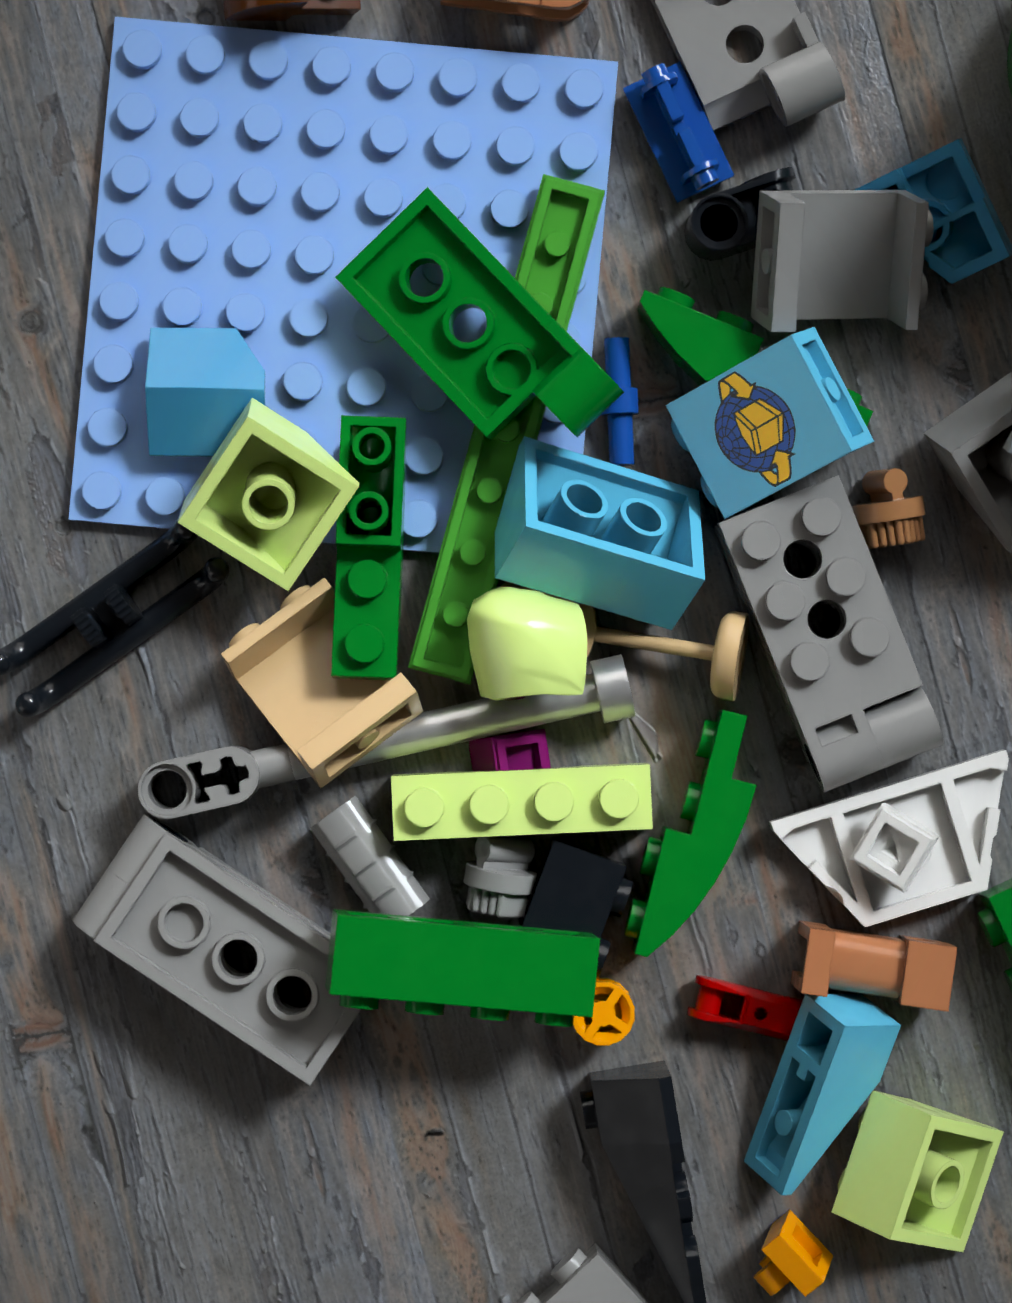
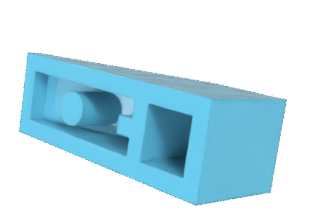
M861 993L828 994L827 997L804 995L744 1162L779 1194L792 1195L878 1085L901 1025Z

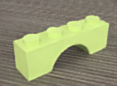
M648 763L501 771L393 774L391 776L394 841L653 829L650 764Z

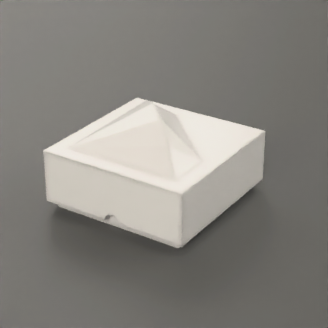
M884 802L879 807L849 860L905 893L940 836Z

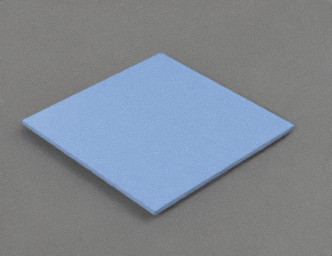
M115 17L68 520L170 529L174 526L175 521L179 518L183 501L212 457L149 456L145 383L150 328H237L265 370V406L306 431L338 463L340 456L341 415L406 418L403 550L440 553L474 423L335 277L427 187L514 278L543 174L605 190L567 331L592 357L618 61ZM426 263L417 267L410 280L412 292L422 297L436 293L443 283V271L439 265L434 263ZM469 308L459 313L453 325L454 335L457 340L473 342L479 339L487 326L485 313L476 308ZM546 407L538 441L583 454L585 431L576 437ZM337 520L321 543L336 544Z

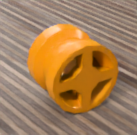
M596 978L593 1017L574 1016L576 1032L585 1041L597 1046H609L621 1041L630 1032L635 1021V1007L628 991L615 980Z

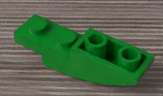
M660 287L657 294L644 290L637 311L653 336L674 362L699 386L758 353L764 338L751 333L754 324L750 321L725 311H719L715 319L693 310L694 299L667 287ZM847 388L867 426L873 411L860 406L863 397Z
M341 415L339 464L359 482V488L338 517L336 523L337 558L331 676L338 679L391 680L397 676L399 620H401L406 418Z
M718 709L715 721L704 719L695 756L705 758L700 783L688 782L680 812V818L690 820L688 831L685 832L663 826L659 839L648 837L639 874L650 876L644 901L632 900L624 931V936L634 938L632 950L636 955L648 957L681 927L712 888L733 852L747 819L757 786L753 783L732 778L747 720L746 715Z

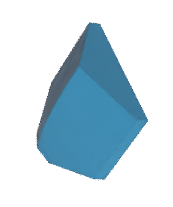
M150 328L145 383L149 456L213 457L250 399L254 398L265 405V370L237 328Z

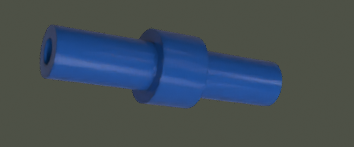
M605 338V372L624 391L601 414V416L607 417L609 463L618 466L635 465L633 415L639 414L638 388L631 387L629 338Z

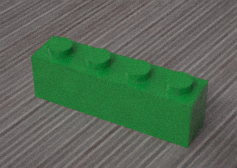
M333 909L325 988L331 995H340L339 1005L348 1008L376 1010L379 1009V999L405 1001V1011L415 1014L444 1015L445 1005L470 1007V1017L477 1019L508 1021L510 1010L535 1012L534 1022L538 1024L571 1027L574 1025V1016L593 1017L600 938L590 932Z

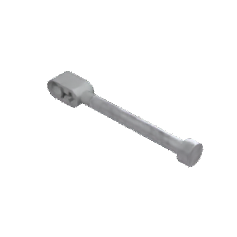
M620 654L590 661L592 674L586 675L582 695L540 694L510 701H496L483 698L422 712L349 768L600 711L604 723L635 717V709L623 657ZM285 743L253 751L242 746H228L169 759L151 765L140 777L138 797L144 809L151 815L161 819H172L238 804L252 798L260 788L311 776ZM227 757H232L236 766L246 765L249 771V778L239 782V793H233L229 783L218 784L204 788L210 800L206 802L201 801L202 781L193 766L194 763H202L201 775L226 769ZM166 770L178 773L186 783L187 793L185 799L177 807L163 805L157 799L154 792L156 779Z

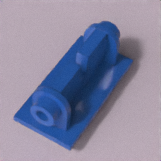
M680 61L667 68L664 63L658 64L641 74L643 79L623 88L677 203L734 177L728 160Z

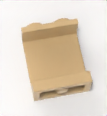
M325 577L312 587L304 585L294 590L284 599L277 613L262 624L252 623L241 629L231 639L229 648L221 653L233 678L320 788L324 787L423 712L417 691L402 672L391 680L332 678L335 593Z

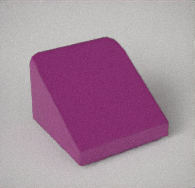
M545 729L491 736L469 741L472 771L551 768Z

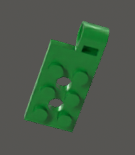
M428 187L335 277L490 440L509 424L535 397H538L578 437L624 393L614 380ZM426 263L437 264L443 271V283L439 290L426 297L415 295L410 285L411 276L415 269ZM469 308L482 310L487 319V326L483 335L473 342L457 340L454 335L453 325L459 313Z

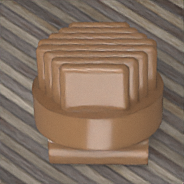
M901 469L872 470L863 477L862 486L865 492L870 495L871 502L853 505L852 509L868 549L910 544L925 540L922 517L926 515L923 495L903 496L908 479L905 472Z

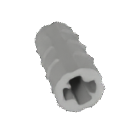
M355 795L313 825L310 830L325 849L326 856L332 859L345 877L344 882L350 884L363 902L364 909H368L371 913L409 916L429 901L430 898L414 877V871L409 870L396 852V845H392L376 824L377 819L371 817Z

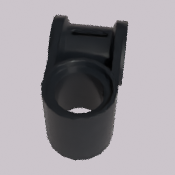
M787 167L765 173L739 186L710 194L701 199L687 219L684 229L685 241L691 252L699 258L714 261L756 248L759 192L793 190L791 182L796 178L793 168ZM710 213L720 214L725 217L731 225V238L721 242L710 240L701 230V217Z

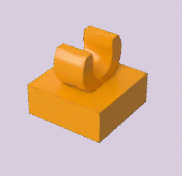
M789 1209L772 1223L761 1249L766 1255L759 1263L762 1269L753 1278L770 1296L779 1292L791 1281L806 1297L824 1283L833 1254Z

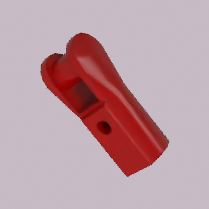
M696 975L695 983L699 984L700 988L695 1007H688V1016L788 1042L803 1000L712 977ZM725 992L741 995L736 1017L720 1014Z

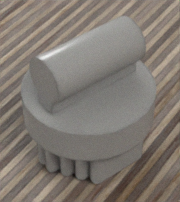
M479 837L475 844L477 861L466 863L463 881L469 886L466 900L469 911L497 916L498 918L525 917L528 895L534 894L537 873L528 869V864L532 861L535 853L534 844L531 839L513 837Z

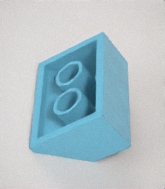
M524 436L517 451L495 529V578L629 617L636 621L672 630L705 582L699 490Z

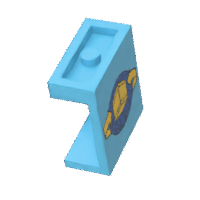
M815 327L789 335L665 405L672 417L671 428L677 442L683 449L690 452L701 473L700 482L706 498L713 506L720 509L724 519L756 505L762 499L874 442Z

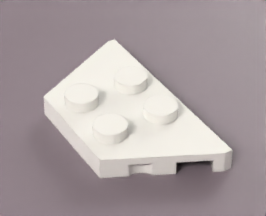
M998 750L770 820L769 825L771 831L862 926L868 927L988 889L992 865L990 854L993 838L997 835L1001 810L998 809L1004 770L1007 771L1008 754L1006 750ZM884 802L940 836L905 893L849 860L879 807Z

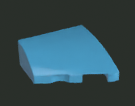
M962 138L855 189L906 190L928 201V209L933 217L934 228L932 241L928 247H925L924 260L929 263L931 269L951 284L1012 255V244Z

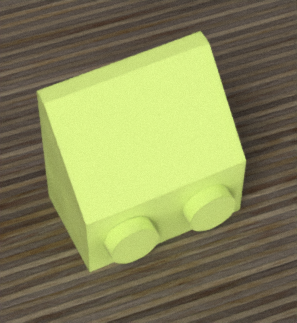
M251 398L183 501L178 523L289 591L359 488V482L306 431L254 398Z
M873 1090L867 1107L860 1116L858 1134L847 1167L840 1176L838 1193L831 1212L889 1240L964 1252L1004 1131L908 1098Z

